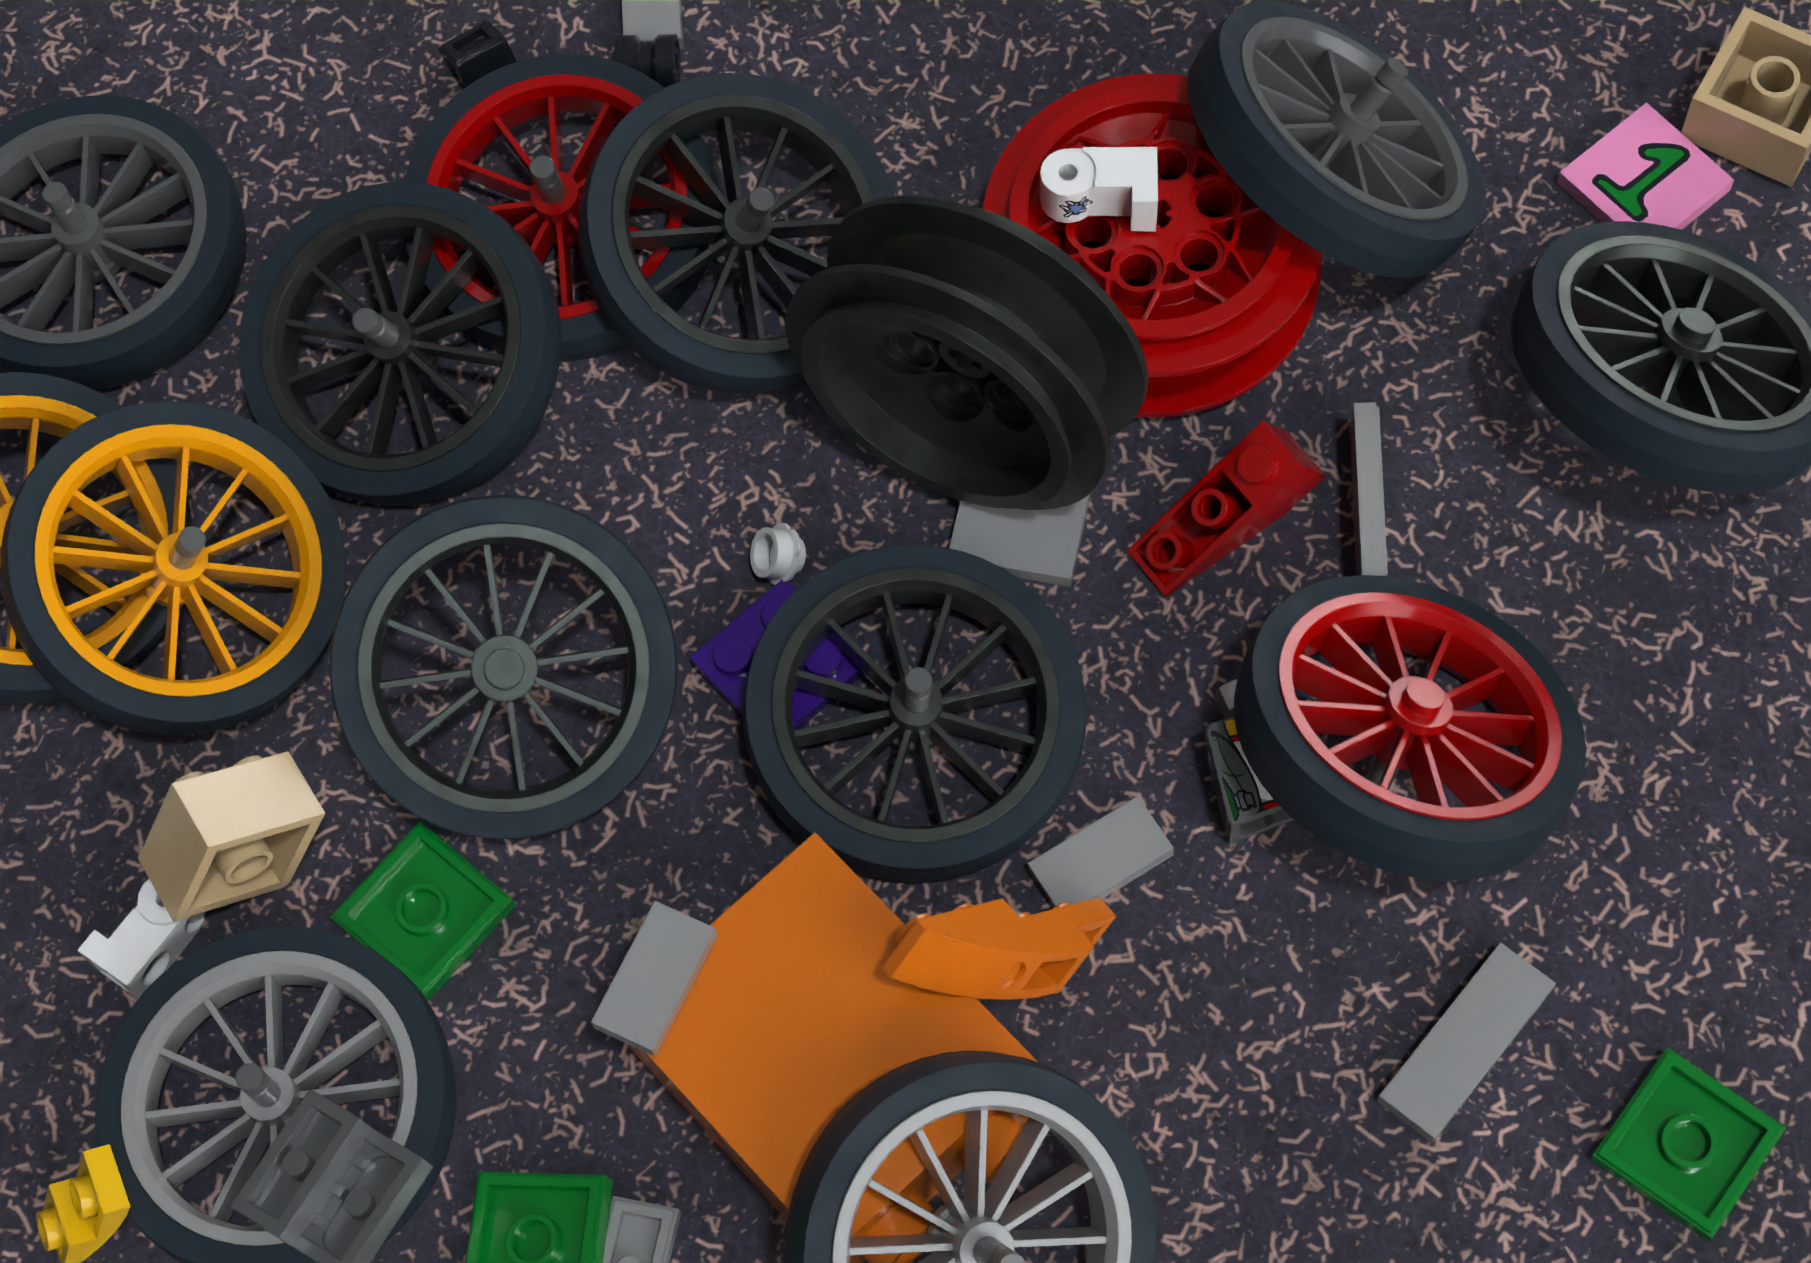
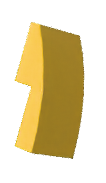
M110 1144L83 1151L76 1177L50 1184L43 1210L36 1213V1223L42 1245L46 1252L56 1249L60 1263H81L91 1256L116 1232L131 1207Z

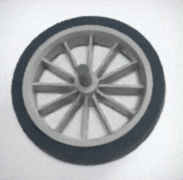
M293 926L265 927L221 938L197 949L160 975L144 991L119 1026L107 1051L96 1094L95 1127L98 1147L107 1144L111 1146L131 1206L128 1215L139 1230L158 1248L181 1263H316L261 1227L240 1226L228 1223L234 1211L230 1205L255 1170L267 1144L270 1141V1146L272 1145L309 1089H312L335 1104L399 1096L397 1117L390 1139L425 1159L433 1166V1169L384 1243L397 1234L425 1201L439 1177L450 1148L457 1111L455 1070L445 1034L426 997L412 980L381 955L350 938L329 931ZM304 985L324 988L284 1068L281 986ZM261 989H265L268 1067L260 1068L220 1010L221 1007L229 1002ZM343 996L354 1000L377 1018L375 1022L306 1070ZM211 1014L245 1063L237 1070L235 1078L177 1054L189 1035ZM385 1038H389L398 1065L399 1079L315 1089ZM171 1064L240 1093L239 1100L157 1110L161 1088ZM240 1117L169 1169H166L159 1147L157 1128ZM249 1136L209 1216L197 1210L184 1198L177 1187Z
M968 1050L946 1052L918 1059L879 1077L843 1106L825 1127L813 1145L800 1171L793 1191L787 1218L785 1239L786 1263H850V1255L930 1251L932 1252L930 1255L917 1263H1026L1024 1258L1014 1251V1248L1089 1244L1086 1263H1154L1157 1241L1156 1213L1147 1172L1135 1145L1114 1115L1084 1087L1067 1075L1045 1064L1024 1057L991 1051ZM988 1110L1007 1111L1029 1117L985 1194ZM966 1112L964 1197L959 1198L922 1128L948 1116ZM1050 1130L1065 1146L1075 1162L1008 1204ZM909 1137L944 1201V1204L935 1213L930 1212L872 1178L886 1158ZM1084 1183L1090 1207L1091 1227L1011 1230ZM867 1186L930 1221L927 1234L851 1237L855 1215Z

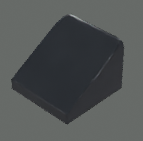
M489 21L475 26L438 48L464 88L494 70L517 62L507 39Z

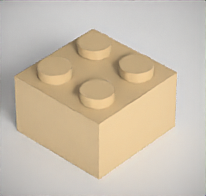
M1744 7L1695 92L1681 133L1699 147L1792 187L1811 153V35Z
M289 751L265 758L258 755L250 756L240 760L232 767L207 774L201 771L191 772L171 783L138 860L171 919L177 921L281 889L288 885L325 812Z

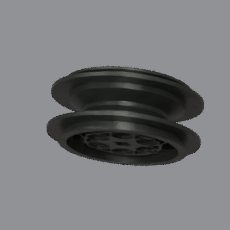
M891 196L869 201L850 211L841 220L830 239L827 250L828 269L817 272L803 282L788 304L785 316L787 343L792 357L816 399L831 419L854 442L886 466L930 490L960 501L992 508L1047 510L1071 505L1088 496L1097 487L1107 469L1110 456L1108 437L1117 434L1133 421L1146 398L1148 389V369L1140 342L1121 310L1098 282L1073 258L1047 239L1017 222L978 207L930 197Z

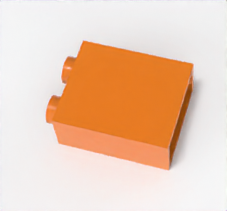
M816 832L710 924V926L716 928L719 935L656 1057L628 1044L636 1056L786 1220L800 1171L813 1145L841 1108L879 1077L918 1059L946 1052L968 1050L991 1051L1024 1057L1038 1062L977 998L955 996L923 989L892 979L887 975L882 967L899 945L896 937L905 924ZM988 1110L985 1179L987 1184L992 1183L1029 1117L1007 1111ZM966 1112L948 1116L922 1128L950 1181L965 1166ZM909 1137L886 1158L872 1178L930 1212L935 1213L936 1210L929 1201L938 1193V1190ZM867 1186L855 1215L851 1237L927 1234L930 1221ZM922 1252L850 1255V1263H863L865 1260L869 1263H912Z

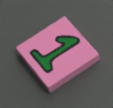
M1647 102L1561 170L1557 183L1601 223L1615 221L1644 222L1680 230L1684 229L1727 194L1734 182L1730 175Z

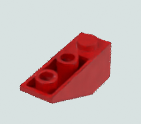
M1263 420L1127 551L1162 594L1167 597L1287 514L1326 475L1288 431Z

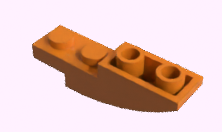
M1100 897L1075 904L1065 901L1051 910L1032 915L1030 912H1023L1017 915L1003 898L977 905L968 902L958 906L953 911L933 916L923 913L910 920L899 931L896 937L899 945L882 968L892 979L923 989L955 996L1014 1000L1059 993L1095 947L1094 945L1115 919L1116 915Z

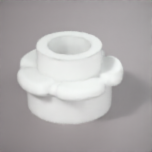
M778 523L773 528L764 527L756 533L751 545L750 561L752 569L757 576L767 578L770 583L776 585L782 579L783 582L791 581L795 574L799 573L803 568L806 558L805 544L799 538L797 531L790 529L788 524Z

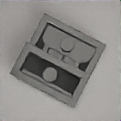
M309 1089L230 1207L316 1263H370L433 1169V1166L419 1155L373 1129L361 1118L314 1090Z

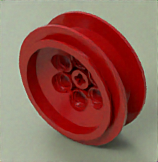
M1148 73L1106 79L1073 91L1048 105L1017 132L1003 151L989 180L983 203L984 210L1021 224L1068 254L1098 282L1121 310L1140 342L1148 369L1147 394L1136 417H1171L1200 412L1233 400L1259 385L1279 368L1302 339L1317 303L1321 281L1323 253L1303 242L1273 220L1229 176L1207 145L1193 116L1188 96V76L1176 74ZM1157 147L1158 176L1175 175L1179 178L1164 180L1158 177L1156 232L1131 231L1130 216H1087L1073 223L1058 222L1050 218L1042 209L1040 201V170L1042 163L1048 155L1057 150L1067 148ZM1217 211L1224 215L1211 218L1203 215V213ZM1088 241H1098L1105 245L1099 248H1088L1082 244ZM1199 263L1205 264L1210 268L1204 271H1194L1187 268V266ZM1132 279H1144L1150 283L1138 287L1129 285L1126 282Z

